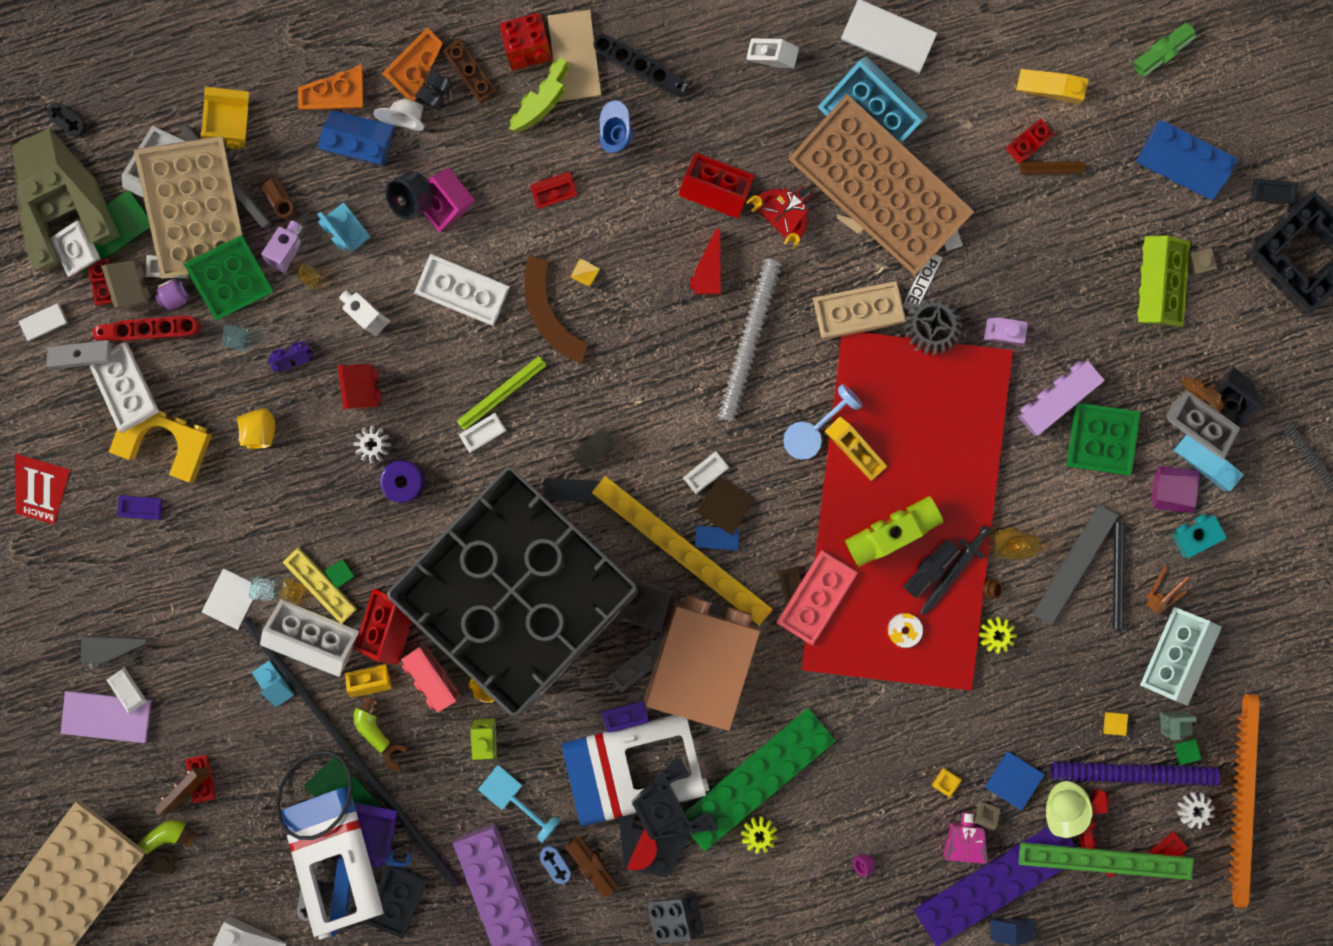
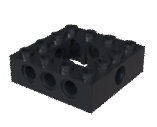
M1315 190L1305 194L1244 253L1302 315L1312 314L1333 294V258L1308 281L1305 274H1301L1290 263L1291 260L1287 256H1277L1276 254L1283 247L1291 244V240L1299 232L1304 231L1307 226L1333 253V209Z

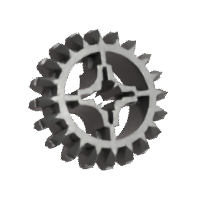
M930 298L929 303L925 299L921 301V305L915 303L913 306L914 310L909 309V316L905 317L907 324L904 325V330L908 331L905 337L907 339L912 338L909 343L910 346L917 344L916 350L925 349V355L931 350L933 356H936L937 351L944 354L946 349L952 350V344L956 345L959 341L957 337L962 335L959 329L963 326L962 323L958 322L961 319L960 315H954L957 311L956 308L950 310L949 302L945 306L942 305V299H939L937 303H935L933 298ZM933 313V316L930 318H918L923 314ZM940 316H942L948 324L942 322ZM935 320L934 325L936 326V329L931 334L932 329L930 327L933 321ZM917 327L925 333L926 338L919 333ZM935 336H948L943 340L933 341Z

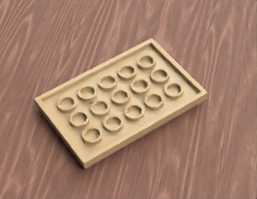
M223 136L134 149L161 279L188 275L189 273L183 265L184 262L242 234Z

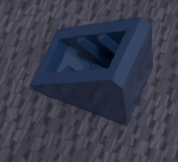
M990 919L991 941L1014 946L1033 941L1034 919Z

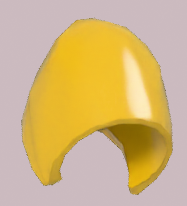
M267 408L253 410L237 417L240 446H247V449L272 446L275 434V418Z

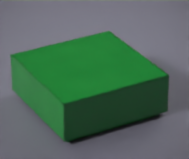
M344 558L325 570L336 588H339L355 577V574Z
M1195 738L1173 744L1180 765L1201 760Z

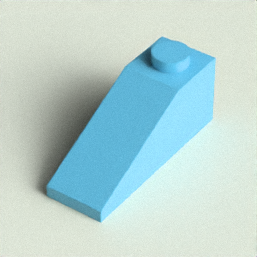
M1187 434L1173 450L1222 491H1231L1244 475L1228 461L1222 460Z

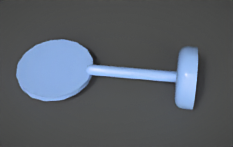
M842 384L838 388V393L843 400L815 426L804 421L796 422L789 426L783 439L784 447L788 454L801 460L809 459L816 455L822 443L819 429L846 404L854 410H859L863 406L855 393L845 384Z

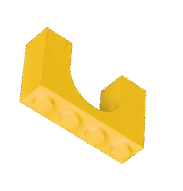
M160 410L157 414L124 433L119 432L117 428L109 453L128 460H135L142 439L150 429L162 426L170 430L177 440L178 450L169 475L189 483L195 482L212 434L206 432L207 428L196 424L194 427L186 425V420L175 417L174 420L167 418V413Z

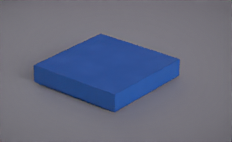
M1007 751L984 787L1022 811L1044 774Z

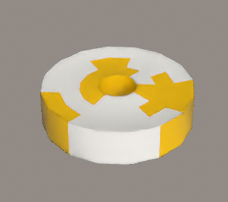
M900 613L894 616L888 625L890 639L897 646L903 648L916 645L923 634L920 620L909 613ZM905 626L909 628L907 634L902 633V628Z

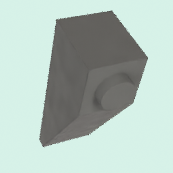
M82 636L81 663H88L90 667H100L101 663L110 661L152 642V637Z

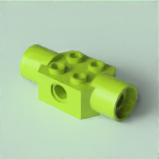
M928 496L907 507L905 512L904 510H899L891 514L890 520L886 522L880 520L872 524L871 530L867 528L846 539L845 543L858 567L888 555L944 523L932 498ZM893 526L898 528V534L895 537L890 536V529Z

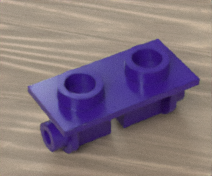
M298 341L293 343L290 348L285 350L280 348L271 352V355L268 357V364H271L273 372L278 371L280 373L293 368L290 360L294 359L298 366L311 361V358H314L312 350H308L309 341Z

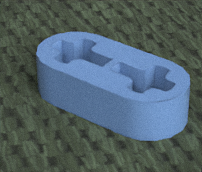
M545 846L540 853L542 864L556 883H566L571 876L569 865L555 846ZM546 851L555 853L553 856L554 864L550 858L545 859ZM557 865L561 871L566 870L565 878L556 876L558 873Z

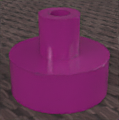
M860 854L853 859V867L858 875L866 877L873 873L876 861L872 856Z

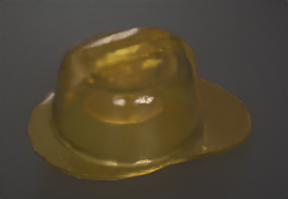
M1008 527L994 532L996 546L994 553L997 558L1026 559L1036 554L1041 547V541L1037 536L1023 534L1016 527Z

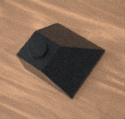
M1234 366L1218 381L1204 400L1206 404L1238 427H1241L1263 407V402L1251 379Z

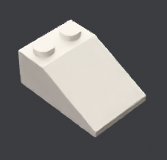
M152 126L139 148L184 142L185 140ZM134 155L122 174V186L124 189L144 197Z
M229 916L224 921L213 946H286L287 942Z

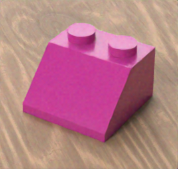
M449 167L433 175L428 180L433 190L434 200L430 209L424 212V214L439 233L463 215L475 202V199Z

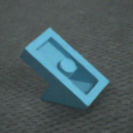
M271 660L251 672L263 689L260 693L275 707L294 696V693Z

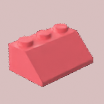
M426 643L401 659L403 662L401 664L402 668L408 675L411 674L413 676L415 687L420 693L424 692L427 697L426 703L431 710L435 709L438 713L456 702L461 696Z

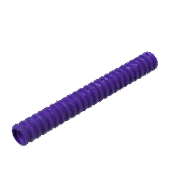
M1053 761L1051 765V777L1053 780L1059 778L1060 781L1064 779L1067 781L1071 779L1073 781H1077V779L1084 781L1086 779L1087 782L1091 780L1094 782L1098 780L1100 782H1104V780L1111 782L1113 780L1114 783L1118 781L1120 783H1124V781L1127 783H1131V781L1138 783L1139 781L1141 784L1144 782L1147 784L1151 782L1154 784L1158 782L1164 784L1166 782L1170 785L1173 782L1174 785L1178 783L1181 785L1185 783L1187 785L1192 783L1193 785H1198L1200 783L1201 786L1205 784L1207 786L1212 784L1218 786L1221 778L1218 767H1213L1212 769L1210 766L1207 768L1204 766L1200 768L1197 766L1193 768L1187 766L1185 768V766L1181 765L1178 768L1177 765L1173 767L1171 765L1166 767L1164 765L1159 767L1158 765H1153L1151 767L1150 764L1146 766L1144 764H1140V766L1137 764H1133V766L1126 764L1125 766L1123 763H1120V765L1117 763L1113 765L1110 763L1106 765L1100 763L1098 765L1096 762L1093 764L1090 762L1086 764L1084 762L1079 764L1073 762L1071 764L1069 761L1066 764L1063 761L1059 763Z

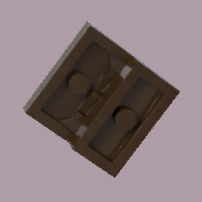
M719 476L696 512L730 535H733L755 499Z

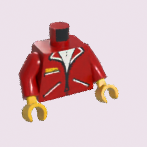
M801 186L794 194L787 188L785 190L777 188L765 191L758 196H752L746 202V204L751 202L755 205L751 211L755 212L758 209V212L786 239L784 244L791 241L794 244L792 249L794 250L807 229L809 217L806 212L808 208L803 203L811 196L810 193Z

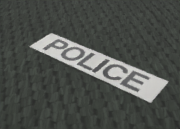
M934 254L920 269L903 303V308L914 310L913 306L915 303L920 305L943 257Z

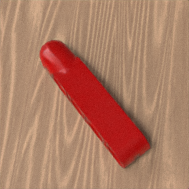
M191 316L122 320L111 324H100L92 329V333L96 341L108 340L109 342L195 336L200 332L201 324L198 319ZM191 320L193 323L192 330L187 332L185 330V324L187 321ZM167 322H170L172 326L169 333H165L163 329ZM145 324L150 326V332L147 335H144L142 331ZM127 325L129 333L123 336L121 329Z

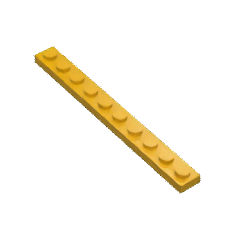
M604 476L592 491L596 497L738 610L752 614L751 620L760 626L772 611L770 606L608 477Z

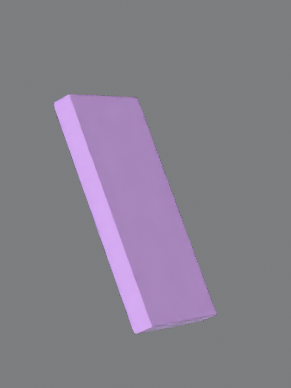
M67 690L64 697L60 734L146 743L152 700L146 699L147 703L128 714L117 696Z

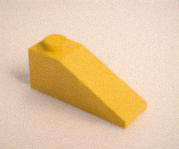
M1021 69L1016 91L1079 105L1084 101L1089 79L1069 74Z
M839 417L825 430V433L871 481L887 467L855 429L843 418Z

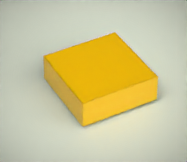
M1105 712L1103 733L1126 736L1128 714Z
M942 768L932 786L951 798L962 780L947 769Z

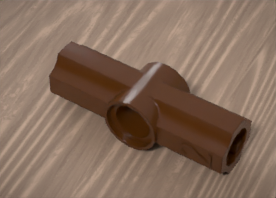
M580 835L565 846L572 858L577 862L582 875L593 883L603 898L609 896L618 888L617 882L606 870L603 860L597 853H593Z

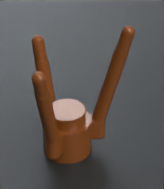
M1164 566L1153 588L1146 596L1148 601L1145 604L1157 615L1164 612L1169 606L1188 593L1187 590H1184L1169 600L1190 580V576L1185 577L1165 597L1160 593L1154 595L1168 570V566Z

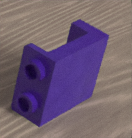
M354 803L370 864L373 867L381 868V864L387 865L398 813L394 810Z

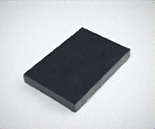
M387 865L378 887L384 914L367 919L364 923L404 939L428 878L402 867Z

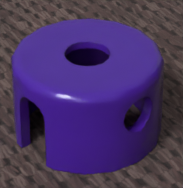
M406 460L395 461L386 466L380 479L382 492L388 499L397 503L414 501L421 496L426 484L425 474L420 466ZM400 475L405 476L407 479V485L404 488H399L395 484V479Z

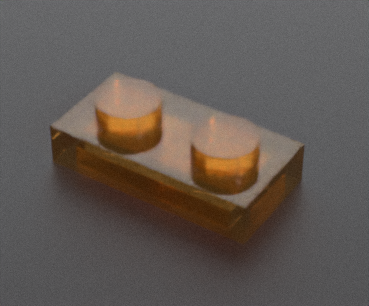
M1185 376L1180 382L1185 391L1188 390L1217 412H1220L1224 407L1221 400L1222 396L1214 389L1209 391L1204 388L1205 385L1196 378L1192 380Z

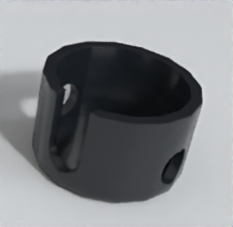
M406 172L386 185L385 196L388 206L401 219H413L428 211L433 204L434 195L432 187L428 180L418 172ZM398 197L403 198L405 205L398 203Z

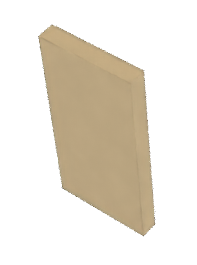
M590 10L547 15L553 61H557L561 57L571 64L561 83L568 89L559 102L601 97Z
M897 281L813 298L821 340L906 323Z

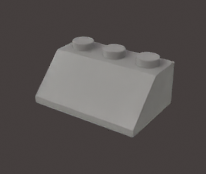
M1188 390L1173 402L1166 415L1169 422L1222 460L1225 458L1240 427Z

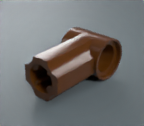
M275 177L264 182L261 187L274 207L275 214L286 221L295 219L298 214V208L292 202L279 178ZM289 205V212L282 214L283 207Z

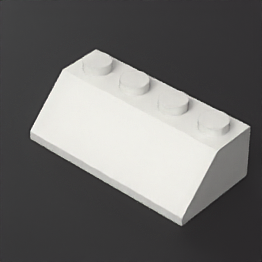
M280 599L263 628L260 645L340 677L348 662L359 631Z

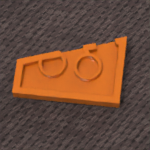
M427 27L382 74L408 100L415 102V95L420 86H423L424 79L430 71L443 43Z
M360 64L345 72L341 71L326 79H320L298 87V109L300 111L364 109L363 65Z

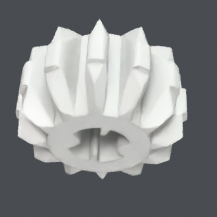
M371 426L370 433L366 428H363L364 436L361 434L356 435L361 440L360 442H354V446L361 447L356 451V454L364 452L361 458L363 461L368 456L370 463H374L375 456L379 461H382L381 453L384 455L389 454L384 449V447H391V443L384 442L389 438V435L381 437L384 431L382 428L376 432L375 426ZM372 438L375 439L373 442H377V447H373V451L370 450L372 447H368V442H372Z
M1191 792L1190 798L1184 795L1183 799L1185 802H1178V806L1183 808L1177 811V814L1182 816L1181 822L1187 823L1190 828L1196 825L1198 829H1201L1202 822L1208 826L1210 824L1207 820L1208 817L1214 818V815L1210 812L1215 810V806L1209 805L1212 800L1209 797L1205 798V795L1201 792L1198 795ZM1195 807H1198L1197 809L1199 810L1197 814L1193 810Z

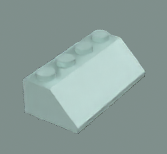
M1174 607L1140 685L1188 706L1222 627Z

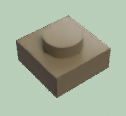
M1212 248L1189 254L1194 274L1217 269Z
M980 801L977 805L974 823L994 831L998 825L1000 809Z

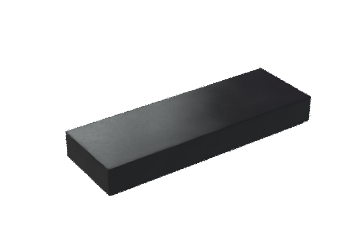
M545 478V499L603 502L592 493L600 481Z

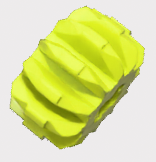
M996 617L995 624L991 619H988L987 622L990 626H981L982 629L986 630V633H979L980 637L986 638L982 640L981 644L983 646L988 644L987 650L989 652L995 647V653L1000 654L1001 647L1007 652V644L1014 646L1015 643L1010 638H1016L1017 635L1010 633L1015 627L1013 625L1007 626L1009 620L1004 619L1001 623L1000 617ZM995 631L1002 632L1000 640L993 638V635L996 636L994 634Z
M753 817L751 818L753 825L747 822L744 824L747 830L741 831V835L745 836L742 842L743 844H748L747 849L749 851L755 847L756 854H759L760 848H763L764 853H767L766 846L768 845L773 848L775 845L771 840L778 839L777 835L773 834L777 829L775 826L770 827L771 820H767L763 824L764 818L760 817L759 822L756 823ZM757 831L758 833H760V831L763 832L762 839H760V837L759 839H756L755 833Z

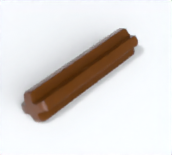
M1083 161L1023 162L1020 165L1022 175L1083 173L1085 170Z

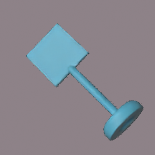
M497 765L478 790L501 810L506 807L510 800L543 827L537 838L541 843H544L560 824L561 820L558 817H553L546 824L514 797L522 787V784L501 766Z

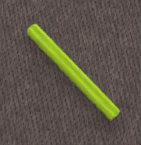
M541 357L534 359L458 419L457 422L463 430L469 428L545 368L546 363Z

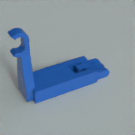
M392 849L389 853L387 865L406 867L412 861V853L407 854L406 861H399L394 859L395 852ZM342 855L339 856L337 862L329 922L346 917L349 912L352 888ZM340 929L332 931L331 937L336 936Z

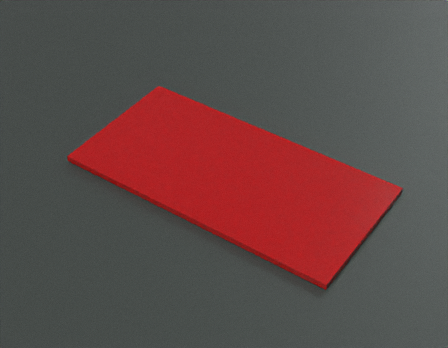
M863 332L841 336L832 410L843 400L838 393V388L842 384H845L855 393L863 406L859 410H854L846 404L831 418V425L839 417L843 418L855 429L887 467L871 481L829 437L814 561L822 550L855 570L858 574L814 645L812 646L808 642H804L801 670L972 691L984 594L983 587L985 584L991 535L986 537L981 545H979V548H977V551L983 554L985 558L980 559L977 554L974 555L933 608L924 615H921V610L928 597L966 548L965 545L959 543L960 539H963L970 545L979 534L981 526L986 525L992 528L1013 350L952 344V350L946 349L944 354L937 351L936 356H933L931 350L925 355V349L916 350L917 344L910 346L909 343L912 338L907 339L905 337ZM928 496L932 498L944 523L888 555L858 567L845 543L846 539L867 528L871 530L872 524L880 520L886 522L891 519V514L899 510H904L905 512L907 507ZM893 526L890 529L891 537H895L898 534L897 526ZM947 539L960 552L947 565L942 576L936 582L931 583L917 599L914 598L902 586L917 571L918 565ZM900 613L912 614L922 624V637L912 647L903 648L897 646L888 635L890 620ZM907 626L902 628L903 634H907L909 632V628Z

